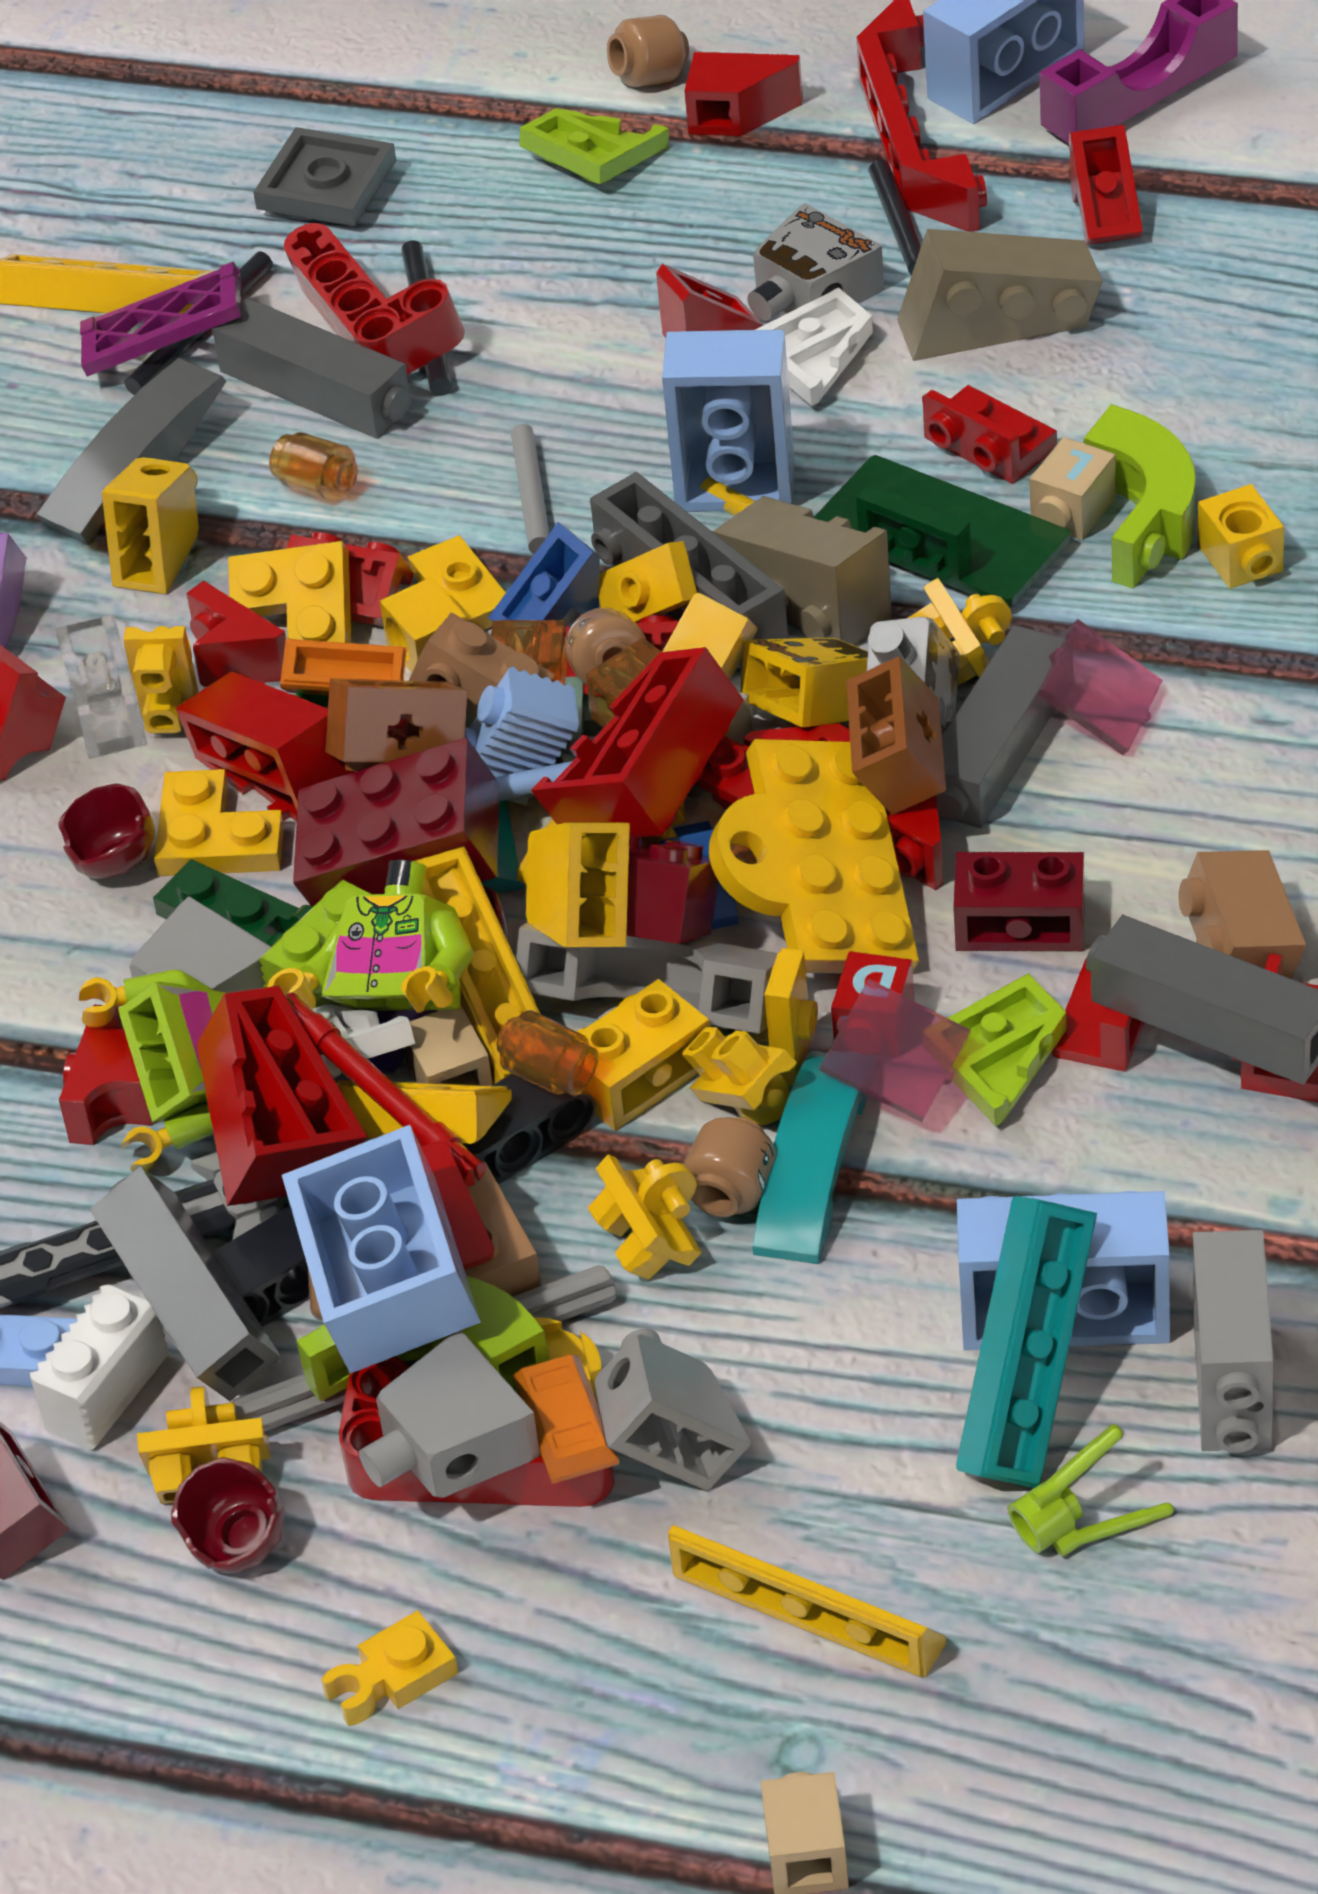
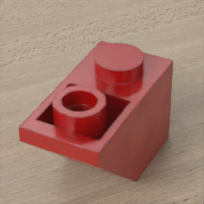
M694 52L684 90L688 134L742 136L802 105L803 91L800 55Z

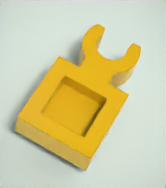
M417 1610L358 1644L357 1647L361 1661L359 1665L342 1664L333 1667L324 1674L321 1681L324 1695L329 1701L345 1692L356 1693L353 1697L341 1703L344 1721L348 1726H352L368 1719L374 1712L377 1701L386 1696L389 1697L397 1709H400L459 1673L456 1657Z

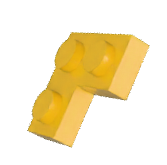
M343 541L228 557L229 597L261 617L287 613V639L351 643L349 550Z
M225 769L164 772L154 855L157 875L174 876L190 859L221 873L280 871L284 837L282 811L226 812L228 782Z

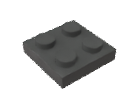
M295 127L253 191L256 209L288 216L328 221L334 224L356 226L397 161L394 143Z

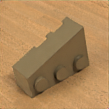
M927 229L897 321L913 361L1087 327L1103 281L1085 240Z
M762 496L712 531L784 588L787 621L802 630L808 638H836L856 646L869 636L870 627L874 623L892 620L887 530L873 527L866 533L850 529L851 525L848 519L836 516L829 522L815 519L812 509Z

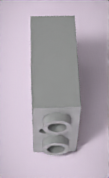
M1263 1230L1193 1232V1328L1201 1451L1242 1453L1249 1450L1272 1449L1273 1350Z

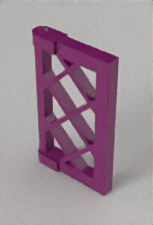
M232 261L206 275L95 318L92 316L80 321L81 367L86 376H91L241 317V277L239 268ZM189 303L194 304L184 314L179 313ZM138 323L143 324L133 334L128 333Z

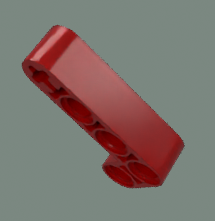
M310 223L302 225L289 233L285 239L283 247L303 293L338 336L405 363L407 375L428 364L432 359L449 352L459 345L464 338L465 329L447 285L441 280H421L386 298L331 230L324 224Z
M394 1356L349 1375L339 1428V1442L348 1485L361 1498L378 1501L585 1507L603 1501L612 1492L615 1484L613 1466L552 1484L541 1454L538 1458L444 1498L432 1496L411 1470L384 1486L378 1487L366 1473L359 1457V1450L384 1436L376 1399L383 1388L409 1368L403 1360Z

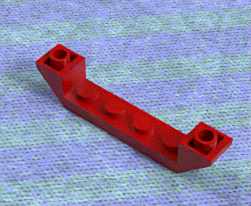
M894 0L856 36L859 82L884 154L907 210L967 232L980 231L979 208L987 207V191L983 175L973 174L966 154L930 160L927 148L920 149L921 139L916 117H908L909 103L904 84L897 85V73L921 69L920 48L925 47L923 14L915 16L910 0Z

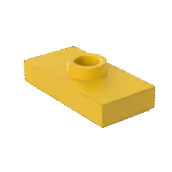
M460 535L408 556L409 567L413 571V576L418 583L432 577L467 616V621L478 625L483 630L496 625L488 617L506 592Z
M684 541L666 543L599 574L598 598L601 608H613L621 611L635 623H640V620L646 616L663 615L689 604L693 595L697 593Z
M781 948V951L777 953L764 996L769 1047L786 1049L797 1062L790 1071L779 1073L789 1086H793L796 1076L806 1059L810 1042L816 1030L818 1005L817 1001L808 1000L804 950Z

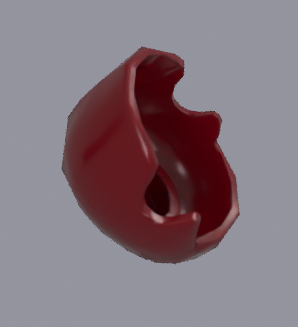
M119 783L93 788L75 799L60 817L58 823L65 843L63 848L69 861L78 872L90 878L105 879L127 874L147 858L155 838L153 818L140 793L133 787Z
M220 1457L198 1465L178 1486L171 1510L172 1524L180 1534L190 1553L208 1569L214 1568L219 1573L230 1574L242 1572L260 1564L282 1538L285 1516L282 1500L272 1483L258 1468L249 1462Z

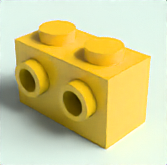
M657 979L637 994L626 997L612 1011L588 1027L579 1029L569 1040L561 1044L559 1048L562 1068L594 1098L596 1102L595 1115L614 1131H617L699 1074L682 1056V1053L704 1028L710 1027V1021L660 979Z

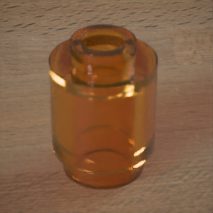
M304 432L281 436L274 444L270 454V471L275 478L279 479L283 486L328 501H337L342 498L345 493L353 488L357 479L358 467L355 455L350 447Z
M527 1010L518 1017L510 1018L502 1027L496 1045L497 1051L500 1053V1065L504 1070L555 1095H562L564 1093L572 1096L579 1095L589 1085L598 1065V1051L589 1045L586 1036L533 1010Z

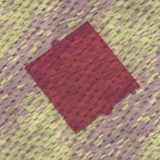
M1077 619L1069 628L1060 648H1056L1049 655V660L1052 664L1037 694L1118 753L1124 755L1129 751L1140 727L1151 719V713L1148 710L1163 680Z
M868 979L848 1017L841 1016L838 1019L837 1030L839 1033L820 1065L819 1071L923 1122L942 1085H949L952 1082L954 1071L951 1068L967 1041L971 1030Z

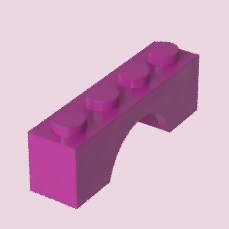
M1166 0L1161 3L1154 25L1145 40L1130 56L1121 62L1105 66L1079 49L1040 71L1041 126L1069 144L1070 132L1119 125L1238 56V3L1233 0Z

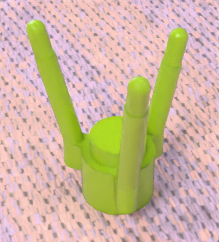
M1110 1425L1046 1482H1043L1009 1504L1007 1507L1008 1515L1015 1530L1025 1544L1034 1552L1040 1553L1053 1545L1057 1553L1064 1557L1083 1544L1140 1527L1173 1514L1174 1506L1166 1502L1076 1530L1075 1521L1083 1516V1512L1076 1496L1068 1486L1122 1439L1123 1432L1119 1425Z

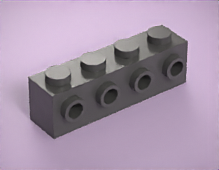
M637 471L590 498L594 530L591 542L595 552L600 555V559L605 564L617 566L666 543L684 541L697 593H701L750 619L758 628L753 640L788 639L784 588ZM688 604L668 613L676 621H679ZM742 658L740 664L738 665V668H740L741 670H742L743 658Z

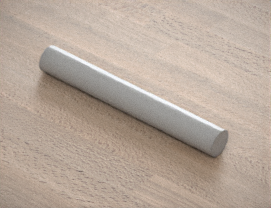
M519 424L511 430V439L528 549L531 553L535 554L550 532L534 432L531 426Z

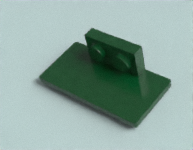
M872 455L814 516L815 519L829 522L836 516L845 518L850 521V529L865 533L873 527L887 530L889 562L934 580L939 578L942 583L972 595L999 596L1007 603L1009 608L1018 602L1070 543V530L878 455Z

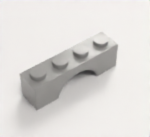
M526 923L519 928L516 961L530 992L533 994L572 1001L594 997L626 998L632 994H637L657 979H660L706 1016L710 1021V1025L760 1034L767 1028L764 994L777 953L699 939L675 944L627 935L626 947H563Z

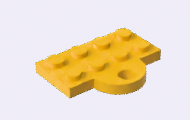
M754 739L746 755L755 794L737 800L725 811L715 826L709 841V859L719 883L729 895L745 907L765 915L781 917L787 948L804 950L806 973H842L849 951L912 959V967L914 969L919 963L886 810L852 773L850 742ZM739 844L750 849L757 859V864H747L738 860L732 853L730 845Z

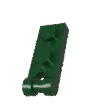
M190 859L153 897L156 915L167 919L186 898L191 897L270 947L313 907L302 905L298 908L193 859Z

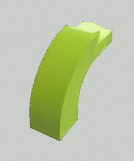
M1110 404L1083 438V443L1115 454L1116 493L1136 504L1132 512L1111 537L1112 582L1134 589L1148 569L1153 570L1159 565L1163 554L1183 560L1188 552L1195 533V471L1185 446L1167 428L1145 415Z
M466 1276L481 1323L461 1331L518 1394L512 1375L521 1368L550 1360L545 1332L524 1306L511 1295L487 1282ZM325 1324L296 1340L306 1383L320 1402L347 1388L350 1372ZM450 1335L399 1354L397 1357L404 1362L420 1360Z

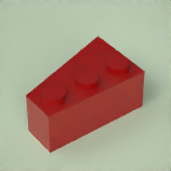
M706 647L659 652L609 706V709L615 715L612 720L592 741L588 736L582 735L570 748L576 756L570 765L554 782L548 777H543L531 791L557 825L562 823H630L629 833L642 835L643 837L663 835L675 821L676 813L692 786L701 778L703 768L719 741L728 733L730 723L744 702V699Z
M231 671L175 708L195 758L210 770L225 769L227 782L243 795L252 789L257 791L272 803L267 806V810L282 811L283 821L290 817L297 822L299 789L354 772L345 769V762L325 752L328 708L304 700L295 694H289L266 685L262 681H256Z
M279 985L224 993L197 1042V1050L228 1207L288 1196L282 1178L283 1174L362 1144L367 1139V1135Z

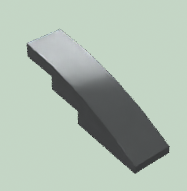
M177 358L142 387L105 424L57 484L36 514L45 526L89 545L105 521L102 500L103 489L136 458L146 457L175 462L225 385L226 380L224 377L186 360Z

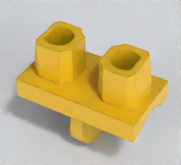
M937 578L923 587L932 603L908 618H932L948 639L954 638L952 643L960 653L958 686L976 675L978 678L981 677L990 661L980 644L989 642L991 645H998L1003 642L1006 636L1005 631L1011 623L1012 614L1011 609L1001 597L996 595L981 596L980 594L969 596L965 602L966 607L960 613L943 584Z
M158 626L152 632L143 631L137 627H125L123 642L139 717L143 718L145 731L148 733L180 732L182 723L175 708L199 693L192 663L191 645L187 638L185 626H174L171 628Z
M714 1027L704 1028L685 1048L682 1056L700 1075L689 1089L701 1102L734 1107L740 1117L750 1119L760 1125L774 1123L782 1116L789 1096V1089L785 1079L779 1073L790 1071L797 1063L786 1049L758 1045L744 1031L736 1030L725 1037L718 1028Z
M607 1155L595 1169L606 1186L587 1208L596 1223L609 1233L621 1237L631 1226L633 1232L615 1252L623 1268L629 1273L649 1280L669 1259L690 1266L702 1253L681 1219L690 1212L691 1208L688 1202L694 1195L697 1187L696 1179L691 1170L681 1163L664 1165L659 1159L650 1161L645 1168L638 1170L623 1169L617 1158L611 1155Z
M205 1386L191 1387V1408L166 1411L168 1429L137 1433L138 1453L147 1474L151 1476L159 1502L161 1504L174 1503L178 1486L198 1465L220 1457L249 1462L262 1472V1460L271 1459L268 1435H265L262 1418L237 1420L235 1402L210 1405Z

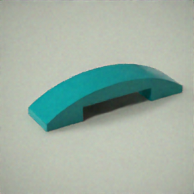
M812 1050L806 1057L791 1088L775 1137L774 1146L777 1150V1156L760 1200L752 1246L753 1255L819 1264L833 1217V1191L856 1114L863 1115L876 1070V1058Z

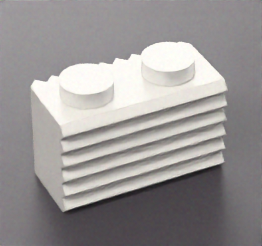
M110 1284L99 1286L101 1294L93 1295L92 1304L84 1305L86 1313L76 1315L78 1322L68 1324L70 1332L61 1334L62 1341L53 1344L54 1350L52 1352L45 1353L47 1361L37 1363L39 1370L30 1372L45 1431L88 1450H92L97 1446L170 1354V1351L166 1348L168 1343L164 1340L166 1334L162 1331L164 1326L160 1323L149 1302Z

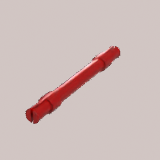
M296 993L286 994L287 1000L319 1055H324L402 1127L410 1125L419 1141L420 1147L439 1140L445 1141L466 1186H473L475 1184L474 1177L478 1181L481 1180L487 1166L462 1145L460 1137L443 1122L434 1120L341 1036L340 1030L323 1014L315 1013Z

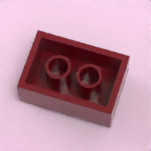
M466 737L301 788L298 793L293 884L310 906H315L328 891L342 880L372 895L385 894L389 861H416L464 846L480 882L497 878L500 784Z

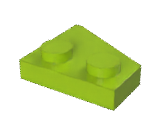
M555 108L520 127L519 146L541 156L543 160L549 163H555L582 176L588 182L600 185L668 148L669 128L653 124L650 131L645 134L621 131L622 119L602 115L589 116L577 111Z
M1027 973L923 1031V1050L991 1123L997 1126L1004 1122L1067 1030L1066 1011Z

